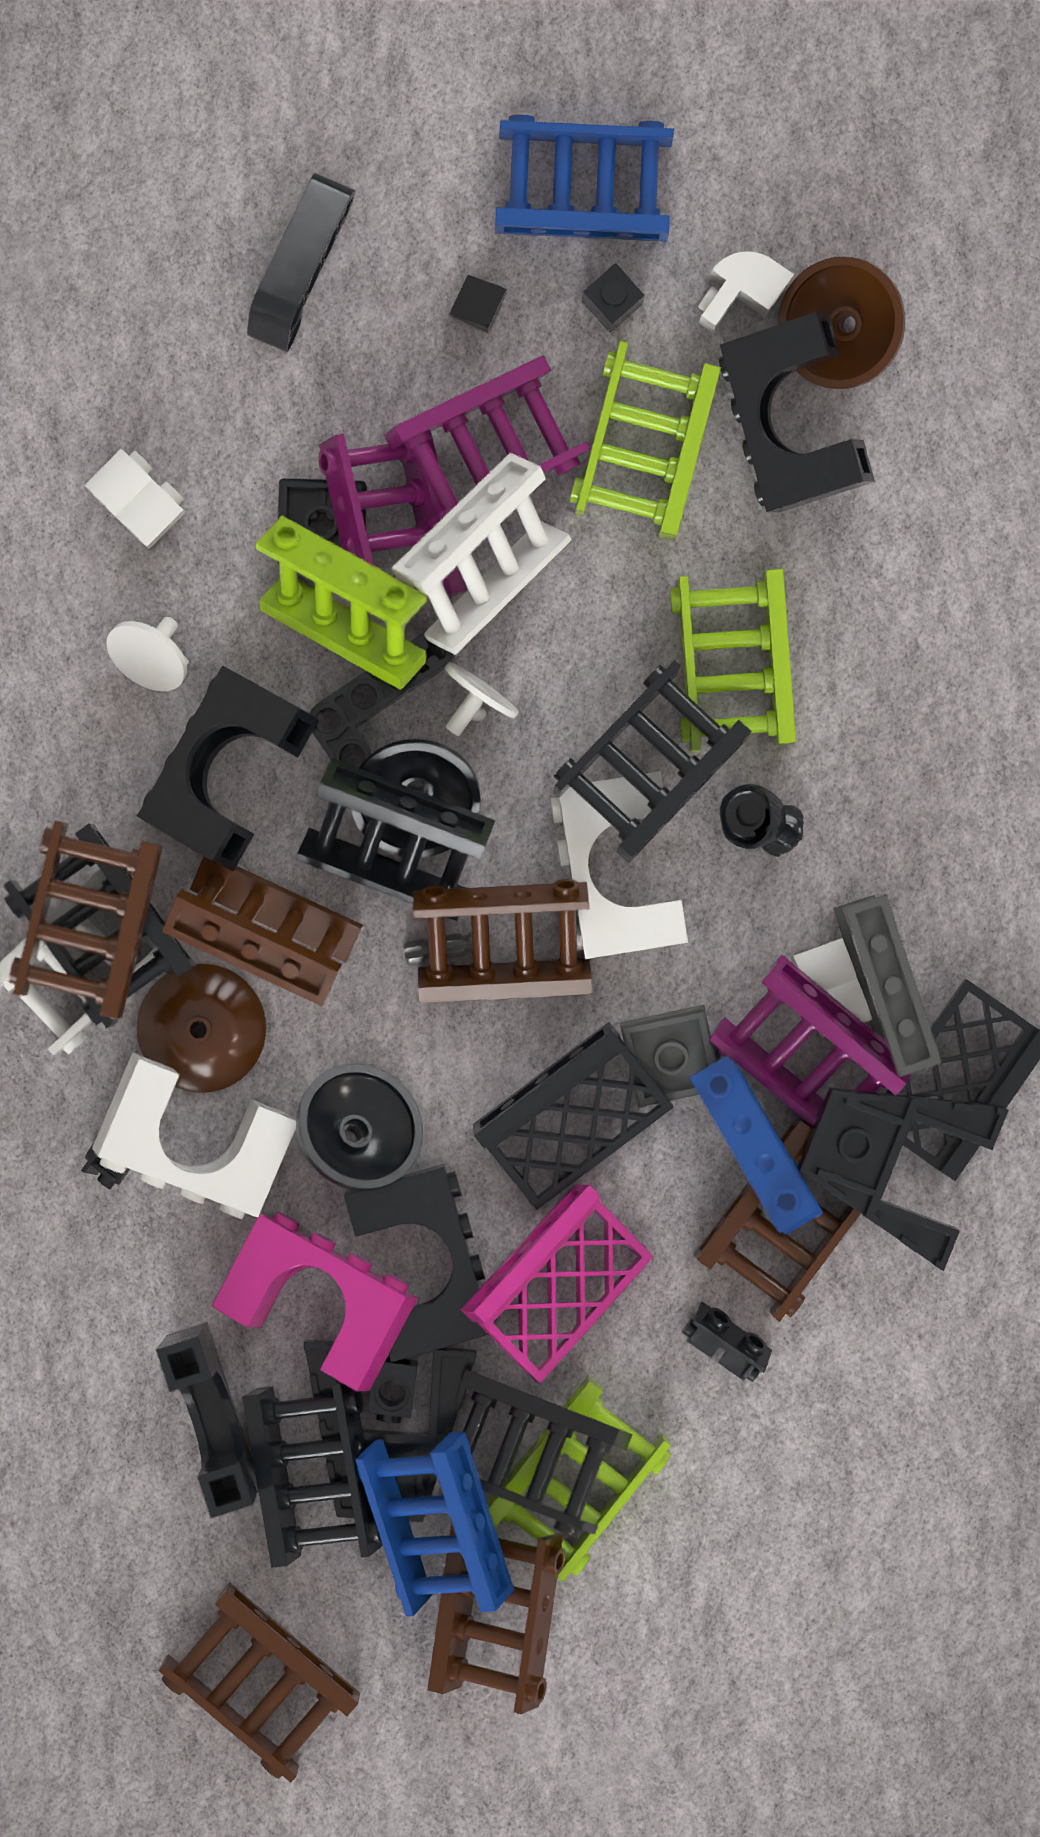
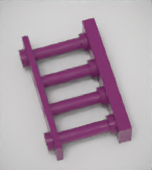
M544 355L397 424L384 434L391 451L404 444L408 451L413 450L443 512L427 521L430 529L458 504V501L428 443L431 440L429 432L440 427L443 428L445 433L450 432L476 485L489 474L465 425L469 422L466 415L477 409L480 410L482 416L487 414L506 454L512 453L529 461L502 407L506 404L503 397L515 391L519 398L524 397L553 455V458L538 465L541 466L543 473L545 474L555 469L559 476L581 465L578 457L590 450L587 441L569 450L539 390L542 387L540 379L552 371Z
M429 432L431 440L428 443L437 459L432 432ZM344 433L334 435L319 444V467L321 472L326 475L342 549L374 566L371 552L416 545L431 530L427 521L443 512L413 450L408 451L405 444L392 451L388 444L348 450ZM399 460L402 463L406 485L357 492L352 467ZM407 502L412 506L416 522L414 528L367 535L361 510ZM458 566L441 581L448 598L468 591Z
M783 954L771 965L761 982L767 987L768 992L737 1026L724 1017L709 1039L715 1044L716 1049L723 1057L728 1055L731 1060H734L812 1127H814L824 1102L816 1092L847 1059L854 1060L868 1072V1076L854 1090L877 1092L883 1087L896 1095L907 1084L912 1074L901 1077L897 1076L887 1042ZM781 1003L787 1004L801 1016V1020L770 1053H767L750 1036ZM814 1031L821 1032L834 1043L835 1048L801 1081L785 1068L783 1064Z

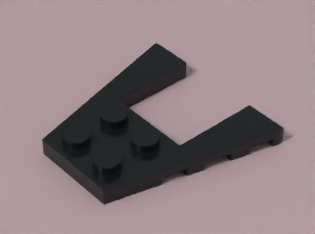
M829 1087L797 1168L844 1203H847L874 1224L897 1238L901 1243L931 1262L938 1269L944 1271L960 1230L949 1224L881 1199L911 1123L916 1121L993 1150L1009 1110L999 1105Z
M304 1341V1351L307 1357L314 1397L333 1395L332 1385L338 1382L337 1379L320 1370L335 1341ZM453 1348L433 1350L428 1433L363 1429L366 1449L375 1440L383 1439L389 1459L431 1456L430 1453L453 1431V1426L466 1388L460 1386L465 1370L472 1371L477 1350ZM337 1413L318 1414L322 1440L340 1438ZM344 1455L326 1457L330 1482L348 1480ZM434 1473L395 1476L401 1498L432 1496L437 1476ZM351 1498L333 1500L336 1517L354 1518ZM425 1515L408 1516V1519L411 1522H423Z

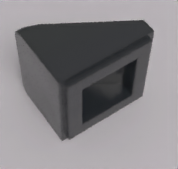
M467 275L449 315L488 333L507 295V289Z

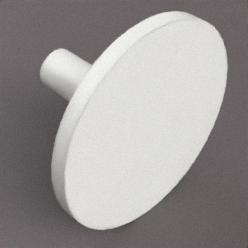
M164 617L157 628L141 622H122L117 624L107 637V650L116 667L133 682L151 690L171 691L179 687L186 677L187 664L189 663V660L182 654L178 646L170 639L178 628L177 622L170 617Z
M452 662L446 664L444 667L446 672L470 691L445 727L449 731L460 736L471 720L476 722L483 721L487 715L485 707L482 706L483 702L508 717L516 718L519 711L500 693L462 667Z

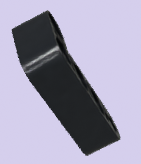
M317 173L313 174L255 293L249 311L247 336L285 352L290 350L301 324L304 305L351 208L355 196L354 189Z
M424 633L410 641L425 650L426 653L429 651V641L426 640ZM444 649L445 657L439 660L435 655L429 657L424 664L428 670L422 674L419 670L402 690L365 671L317 703L311 709L310 715L318 718L321 712L334 710L341 718L339 728L332 733L321 732L317 725L312 732L330 760L334 758L341 761L342 751L348 746L361 747L365 753V759L372 754L370 747L357 730V727L443 671L448 662H453L455 655ZM361 686L372 687L377 693L375 704L368 709H360L353 703L354 691Z

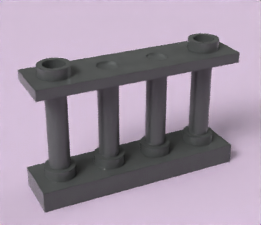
M887 894L878 897L871 895L833 908L844 944L872 1020H870L872 1029L887 1042L897 1076L901 1077L941 1064L938 1049Z

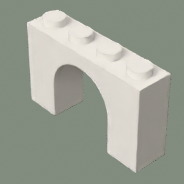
M661 771L645 773L661 789L663 788ZM624 777L592 782L631 820L633 818L644 819L652 811L647 806L650 801ZM571 787L560 798H550L554 824H563L565 840L557 841L561 866L569 865L572 880L587 882L589 909L576 910L578 925H576L577 951L583 950L584 959L688 943L681 900L637 907H624L610 902L597 891L589 874V853L596 838L611 824Z
M132 1052L92 1147L96 1155L101 1158L99 1164L118 1173H124L126 1167L142 1173L140 1180L164 1189L166 1183L182 1188L179 1193L181 1196L200 1204H204L206 1198L221 1203L219 1210L233 1217L243 1219L245 1213L258 1218L296 1129V1119L286 1112L251 1099L232 1144L222 1156L210 1163L198 1166L177 1163L168 1158L161 1147L159 1126L179 1074L172 1067Z

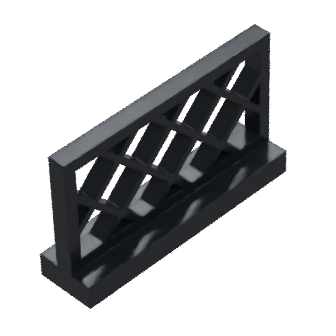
M964 979L931 1026V1031L935 1040L939 1033L956 1030L960 1054L940 1059L942 1063L961 1060L965 1084L942 1088L938 1065L932 1066L936 1090L912 1094L909 1079L904 1086L905 1096L925 1098L937 1095V1099L944 1100L943 1094L967 1090L968 1102L999 1105L1007 1108L1040 1060V1029L1030 1024L969 980ZM968 992L982 1001L985 1019L961 1023L959 1005ZM990 1007L1002 1016L991 1018ZM953 1015L955 1024L945 1026ZM1010 1020L1022 1029L1013 1045L996 1047L992 1023ZM986 1025L990 1049L967 1053L963 1029ZM1007 1052L999 1063L998 1053ZM991 1055L994 1072L990 1078L985 1081L972 1083L968 1059ZM983 1087L975 1098L973 1089ZM887 1089V1091L885 1092L887 1094H893L889 1089ZM912 1121L909 1131L913 1133L914 1142L906 1137L903 1146L950 1179L956 1181L980 1146L943 1132L945 1142L934 1157L921 1148L918 1131L931 1127Z
M608 1022L473 1124V1134L484 1149H488L534 1208L538 1210L674 1107L622 1041L620 1034ZM618 1054H621L630 1065L628 1082L603 1079L605 1064ZM598 1070L597 1078L589 1077ZM635 1073L643 1083L634 1082ZM578 1084L596 1086L594 1106L569 1105L571 1090ZM602 1086L626 1089L624 1111L599 1108ZM632 1090L651 1092L660 1103L646 1114L629 1112ZM564 1096L563 1104L554 1103ZM544 1110L561 1111L559 1133L536 1131V1116ZM568 1112L592 1115L589 1137L565 1134ZM598 1116L621 1118L620 1134L613 1139L596 1138ZM628 1119L637 1120L627 1128ZM530 1121L529 1130L520 1129ZM509 1136L528 1137L525 1159L507 1157L498 1145ZM533 1138L558 1141L555 1162L531 1160ZM563 1143L588 1144L586 1159L578 1165L561 1163ZM594 1145L602 1146L600 1149L593 1153ZM515 1166L524 1167L523 1176L520 1174V1172L516 1169ZM529 1167L554 1170L552 1185L537 1195L528 1184ZM560 1171L568 1172L559 1179Z

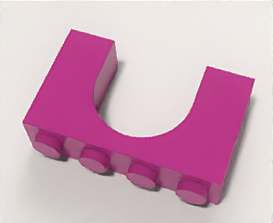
M277 1212L275 1217L259 1214L211 1307L247 1328H262L281 1289L293 1275L311 1267L325 1271L340 1286L346 1310L343 1326L320 1370L355 1391H370L418 1298L407 1292L409 1284L388 1273L382 1278L371 1272L370 1269L373 1264L353 1253H349L345 1257L334 1251L336 1243L316 1232H313L310 1237L297 1230L300 1223L292 1217L281 1212Z

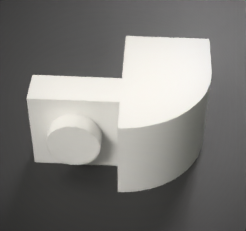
M745 251L727 256L712 269L709 279L721 286V288L718 290L712 286L699 304L698 308L703 311L699 324L713 333L737 298L765 318L791 282L794 274L761 253Z

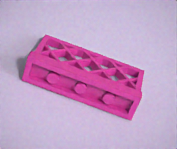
M575 1184L461 1308V1311L472 1322L478 1323L539 1384L653 1258L649 1251L599 1201L601 1196L590 1185ZM593 1212L604 1221V1240H584V1222ZM613 1232H614L621 1240H613ZM575 1233V1241H567ZM584 1245H604V1271H585ZM613 1245H627L636 1254L637 1258L626 1270H613ZM562 1246H575L576 1271L556 1272L555 1254ZM547 1264V1272H539ZM613 1275H621L613 1284ZM576 1276V1302L556 1303V1277ZM585 1276L605 1277V1294L598 1301L585 1302ZM534 1277H547V1303H527V1284ZM518 1295V1304H510ZM576 1307V1326L570 1333H556V1308ZM585 1307H592L585 1315ZM547 1308L548 1334H527V1309ZM505 1309H518L519 1335H504L493 1324ZM548 1339V1357L536 1368L527 1357V1340ZM556 1339H564V1340L557 1346V1344H556ZM510 1340H519V1349Z

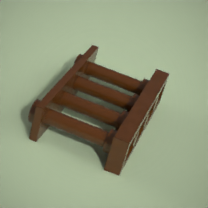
M54 820L53 828L46 827L42 836L40 853L45 854L46 857L21 958L15 957L12 962L9 983L15 984L13 995L18 996L28 995L30 984H35L96 999L95 1004L102 1005L101 1016L120 1019L123 1016L163 846L141 841L140 849L133 848L131 852L66 837L69 823ZM61 854L127 869V874L133 875L129 893L122 891L121 895L55 880ZM51 897L115 912L117 918L123 919L119 936L112 935L111 938H105L45 923ZM40 941L106 956V961L112 962L109 978H101L100 982L36 967L35 962Z
M203 856L190 887V890L198 893V895L195 896L187 891L180 890L162 932L319 1006H323L342 965L332 960V957L346 963L363 925L245 869L236 866L235 870L231 871ZM215 901V902H217V903H219V904H221V905H223V906H225V907H228V908H230V909H232V910H234V911H236V912H238V913H237V914H234V913H232V912H229V911H227V910H225V909H223V908H221V907H219V906H217V905H214L213 902ZM253 920L258 921L270 928H273L277 930V932L274 933L264 927H261L253 923ZM294 938V939H296V940H298V941H300V942H303V943H305V944H307V945H309V946H311V947H313V948H315V949H317V950H316V952H315V951H313V950H311V949H309V948H306V947H304V946H302V945H300V944H298V943L292 941V939Z
M561 879L553 884L456 889L429 886L423 890L413 891V917L427 918L430 965L428 967H418L419 1003L592 994L590 959H580L577 957L576 910L589 909L587 882ZM558 911L560 958L550 961L534 960L532 912ZM514 913L517 960L511 963H493L490 958L488 915ZM471 916L473 963L471 965L451 966L447 964L445 917Z
M797 1117L781 1137V1141L792 1160L795 1159L800 1162L812 1128ZM748 1181L695 1252L694 1256L710 1270L716 1262L721 1266L724 1263L775 1300L776 1302L769 1312L780 1322L785 1314L792 1317L805 1300V1296L801 1293L861 1213L848 1205L841 1216L837 1218L819 1205L823 1214L812 1221L828 1233L814 1252L811 1253L789 1235H785L783 1232L779 1233L774 1224L761 1215L762 1210L758 1207L761 1201ZM741 1228L746 1231L751 1228L802 1267L787 1288L735 1250L736 1244L732 1240Z
M451 1521L450 1535H456ZM556 1533L539 1538L537 1547L498 1538L505 1558L534 1564L531 1590L513 1586L514 1591L504 1601L528 1607L525 1633L474 1621V1617L471 1614L473 1600L476 1596L472 1592L441 1593L428 1691L445 1694L460 1688L461 1684L467 1681L516 1694L514 1713L524 1714L539 1707V1704L545 1697L547 1682L543 1675L557 1577L565 1562V1550L562 1548L563 1535ZM459 1552L447 1553L444 1575L468 1574L463 1556ZM472 1638L521 1650L519 1676L468 1664V1660L465 1658L468 1640Z
M229 1582L218 1595L215 1603L220 1609L218 1611L219 1618L180 1663L169 1654L164 1658L159 1668V1672L163 1674L161 1679L174 1693L181 1695L184 1692L260 1756L262 1758L260 1763L268 1773L277 1779L283 1776L291 1783L296 1778L299 1764L292 1759L295 1753L330 1712L336 1713L340 1710L348 1717L359 1704L360 1692ZM241 1626L252 1636V1645L216 1688L211 1691L193 1674L232 1628L238 1629ZM274 1654L286 1664L283 1668L285 1673L248 1717L244 1719L226 1701L265 1656L270 1657ZM307 1682L319 1692L316 1695L318 1701L278 1747L263 1735L259 1729L298 1684L303 1685Z

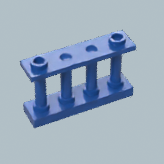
M529 115L509 116V121L500 120L499 139L512 140L510 201L505 203V208L496 207L495 234L667 242L670 215H660V210L656 209L659 147H671L674 128H664V123L659 121H642L638 123V127L535 122V118ZM529 141L555 142L553 204L548 205V210L531 209V204L527 203ZM573 143L599 144L596 206L591 208V212L574 211V206L570 205ZM616 145L642 146L639 208L635 209L634 214L617 213V208L613 207Z
M727 1055L689 1077L777 1231L787 1235L823 1214L737 1063H732Z
M465 1432L449 1433L430 1453L431 1456L389 1459L383 1439L375 1440L356 1459L359 1479L363 1482L395 1581L396 1594L402 1602L406 1617L414 1616L433 1594L472 1592L476 1596L480 1612H496L514 1591V1587ZM434 1473L438 1477L443 1495L401 1498L395 1476ZM438 1513H447L451 1517L456 1535L414 1538L408 1516ZM457 1552L463 1556L468 1574L429 1577L426 1575L420 1555Z

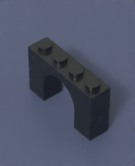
M813 312L720 344L723 356L719 358V365L724 379L727 382L730 381L734 398L731 399V409L736 421L742 423L746 438L742 442L743 452L747 462L754 466L757 481L754 482L755 495L759 504L762 507L765 506L766 512H783L875 482L864 440L849 439L813 452L800 454L785 446L777 437L772 426L770 415L771 402L781 382L798 370L840 356L829 314Z
M222 665L217 676L209 683L207 693L197 711L188 720L186 730L176 748L167 757L164 769L155 785L146 794L143 806L137 817L209 860L234 871L255 834L220 814L210 802L207 792V776L214 758L228 743L247 736L265 739L298 758L319 720L294 704Z
M445 1163L405 1174L395 1183L382 1189L372 1191L349 1190L344 1193L355 1237L396 1225L417 1224L437 1233L444 1240L451 1254L453 1268L447 1285L433 1299L414 1305L389 1353L391 1362L488 1335L478 1323L472 1322L461 1311V1308L480 1289L478 1281L484 1280L485 1274L479 1254L470 1255L466 1240L474 1238L467 1213L460 1215L458 1213L455 1198L462 1196L456 1172L447 1173Z
M206 1322L166 1335L157 1347L156 1352L169 1392L177 1389L180 1390L193 1423L201 1455V1469L197 1478L210 1518L253 1505L258 1493L254 1464L208 1323Z

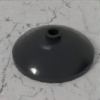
M424 739L396 741L373 752L359 767L407 787H410L408 784L413 781L423 784L421 787L412 789L479 814L481 795L475 772L459 753L441 743ZM351 810L357 827L364 835L370 817ZM386 824L378 848L390 854L403 857L411 832ZM427 839L421 858L435 856L451 848Z
M347 1064L332 1068L312 1082L303 1094L298 1106L296 1130L302 1151L319 1174L338 1186L356 1191H372L387 1187L398 1181L410 1170L421 1150L423 1124L415 1100L401 1082L378 1068L362 1064ZM345 1131L353 1132L356 1136V1142L349 1141L346 1138Z

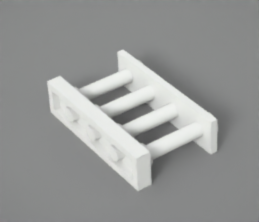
M509 453L392 567L398 580L428 595L439 619L424 633L426 640L456 655L571 541L568 533L540 521L530 498V494L546 479L541 466ZM517 509L527 533L510 547L500 523ZM487 537L497 562L481 576L471 552ZM458 566L468 591L452 605L441 581Z
M99 868L81 886L98 890L103 886L101 882L106 879V876ZM65 900L45 921L51 924L78 903ZM89 918L73 929L107 938ZM148 935L143 939L153 950L134 967L133 972L154 958L152 953L158 949ZM26 938L0 962V991L4 987L9 992L14 990L15 984L9 983V973L14 958H21ZM41 940L37 959L40 962L45 960L54 971L67 974L44 941ZM105 960V962L111 967L112 962ZM30 984L28 995L19 996L59 1038L48 1048L53 1055L59 1054L63 1049L69 1055L87 1039V1036L82 1031L92 1021L86 1013L71 1026L32 984ZM78 995L84 1002L86 1001L83 996Z

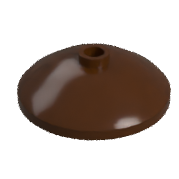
M844 256L818 261L803 270L793 280L782 299L777 324L813 312L829 314L840 356L796 371L806 380L816 385L831 389H850L864 385L874 380L889 367L901 347L906 324L902 297L890 277L870 262ZM853 317L856 323L855 328L852 332L847 333L844 329V322L847 318Z
M196 964L194 968L183 976L178 977L173 970L171 973L161 977L150 988L138 1013L137 1038L144 1057L172 1067L179 1074L175 1084L176 1088L195 1093L214 1092L235 1084L254 1067L265 1044L266 1017L258 995L241 976L218 965ZM195 1021H201L206 1025L207 1032L204 1037L198 1038L192 1034L191 1027Z

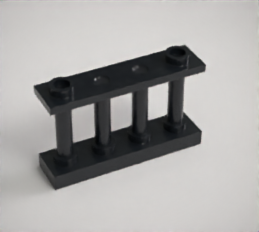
M675 660L666 669L659 665L643 682L647 689L577 762L572 758L568 759L553 776L558 781L553 790V793L558 798L571 787L619 832L617 837L622 842L616 852L628 863L644 849L742 746L751 733V730L740 720L730 729L725 724L720 726L674 684L672 680L678 675L681 667ZM659 694L709 739L707 744L711 749L701 760L695 755L690 757L643 713V710ZM629 725L638 731L679 770L677 775L682 779L671 791L666 786L661 789L613 744ZM599 756L606 760L650 801L647 806L652 811L641 822L637 818L631 820L583 775Z
M331 758L316 793L317 797L329 801L321 829L317 831L310 827L308 828L295 859L317 869H322L413 904V891L423 890L429 886H442L446 889L466 888L458 885V881L467 857L471 855L481 859L496 820ZM346 808L370 817L360 847L336 838ZM386 824L411 832L401 862L377 854ZM427 839L452 848L441 878L417 869ZM451 916L447 918L457 921L459 916Z
M89 823L75 833L79 840L110 847L94 824ZM69 856L59 863L55 880L64 882L86 865L91 868L97 864L106 876V879L101 882L103 886L98 890L121 895L122 891L127 893L130 891L133 877L127 874V869ZM40 878L24 889L16 880H10L3 885L9 895L4 897V900L19 919L25 916L30 922ZM151 902L141 938L143 939L148 935L158 949L152 953L154 958L133 972L127 998L164 971L169 974L174 970L179 977L196 966L176 938L162 932L165 922ZM77 904L52 922L51 925L73 930L100 909ZM120 928L107 938H111L112 935L119 936ZM44 941L59 964L69 975L87 979L85 974L106 960L104 955L87 951L74 961L63 945ZM83 996L86 1001L81 1006L96 1026L102 1022L106 1028H110L118 1023L117 1019L100 1015L102 1005L95 1004L96 999Z
M466 1369L460 1386L473 1391L471 1400H474V1403L463 1429L471 1454L474 1452L490 1408L495 1409L497 1401L511 1406L508 1414L512 1415L489 1478L487 1481L479 1478L483 1491L555 1519L556 1522L553 1528L578 1538L581 1530L595 1534L598 1526L580 1518L605 1453L610 1454L612 1446L627 1451L633 1434ZM535 1416L549 1421L547 1430H550L527 1494L523 1496L504 1488L528 1422L533 1424ZM576 1431L588 1436L585 1445L589 1447L565 1511L562 1512L543 1504L542 1501L566 1438L571 1439L573 1432Z
M340 1381L332 1385L333 1395L279 1401L278 1398H275L273 1386L257 1388L242 1396L271 1568L290 1565L302 1556L301 1551L306 1546L358 1541L361 1558L370 1557L382 1547V1541L363 1482L359 1479L356 1459L366 1450L360 1413L363 1410L361 1391H355ZM332 1412L337 1413L340 1438L287 1444L286 1441L282 1440L279 1425L282 1419ZM344 1455L348 1480L296 1487L289 1483L287 1472L289 1461ZM351 1498L355 1523L301 1529L299 1525H296L294 1513L296 1504Z

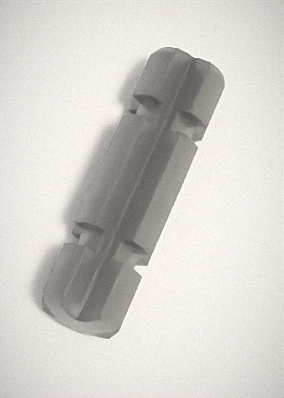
M472 931L468 932V935L462 936V933L446 935L447 959L465 956L467 952H471V955H473ZM428 938V942L414 940L404 944L407 964L424 963V959L430 958Z

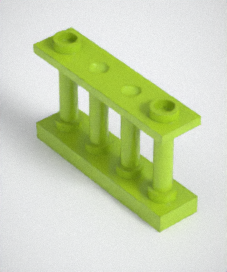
M620 341L617 353L609 351L602 376L610 378L585 477L576 476L570 502L577 503L575 515L582 517L584 516L587 502L654 519L653 524L661 525L658 537L675 541L721 367L704 363L700 375L692 373L690 377L625 360L629 343ZM620 376L685 393L687 399L693 400L690 416L681 415L679 419L615 402L614 397ZM609 418L675 435V440L682 442L679 458L670 456L669 460L603 443ZM598 460L665 477L664 482L671 483L668 500L659 498V501L655 502L592 485Z
M281 516L256 542L257 550L279 561L280 578L259 599L261 612L400 690L426 663V651L404 639V625L427 601V595L284 516ZM297 572L315 582V589L298 580ZM333 592L349 600L351 609L334 600ZM368 612L386 621L387 629L371 621L368 618Z
M766 570L762 574L763 581H756V586L689 591L688 576H679L677 587L670 588V604L672 614L679 613L685 694L698 705L697 694L763 689L764 693H771L772 710L766 711L765 715L713 720L720 726L725 724L729 729L740 720L751 730V733L767 732V736H774L775 746L796 743L784 570ZM757 603L758 607H765L766 624H760L759 629L692 634L691 608ZM760 646L761 650H768L769 667L762 668V672L696 677L694 651ZM680 717L681 743L689 742L690 752L701 750L700 737L706 736L687 718Z
M589 1375L563 1407L633 1434L628 1448L642 1459L626 1479L602 1460L596 1478L615 1493L600 1512L587 1503L580 1519L597 1525L598 1528L595 1534L584 1531L573 1546L563 1540L562 1548L565 1550V1562L557 1577L562 1582L565 1581L570 1573L577 1576L591 1558V1555L587 1552L649 1473L652 1472L657 1475L671 1457V1454L668 1452V1449L671 1447L669 1438L661 1434L653 1445L602 1405L604 1402L600 1398L603 1393L602 1385ZM546 1428L508 1475L504 1488L521 1495L528 1488L550 1430ZM573 1432L571 1439L566 1438L560 1455L566 1453L582 1466L588 1449L575 1439L577 1434ZM552 1476L546 1493L566 1508L572 1491ZM493 1495L487 1502L495 1528L503 1519L507 1523L513 1521L537 1541L539 1538L555 1534V1532L518 1504Z

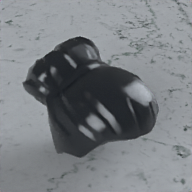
M744 784L731 790L722 799L720 806L722 830L726 839L734 845L745 849L762 847L768 854L779 857L781 854L790 852L802 840L804 824L802 811L794 805H783L782 801L766 788L756 784Z

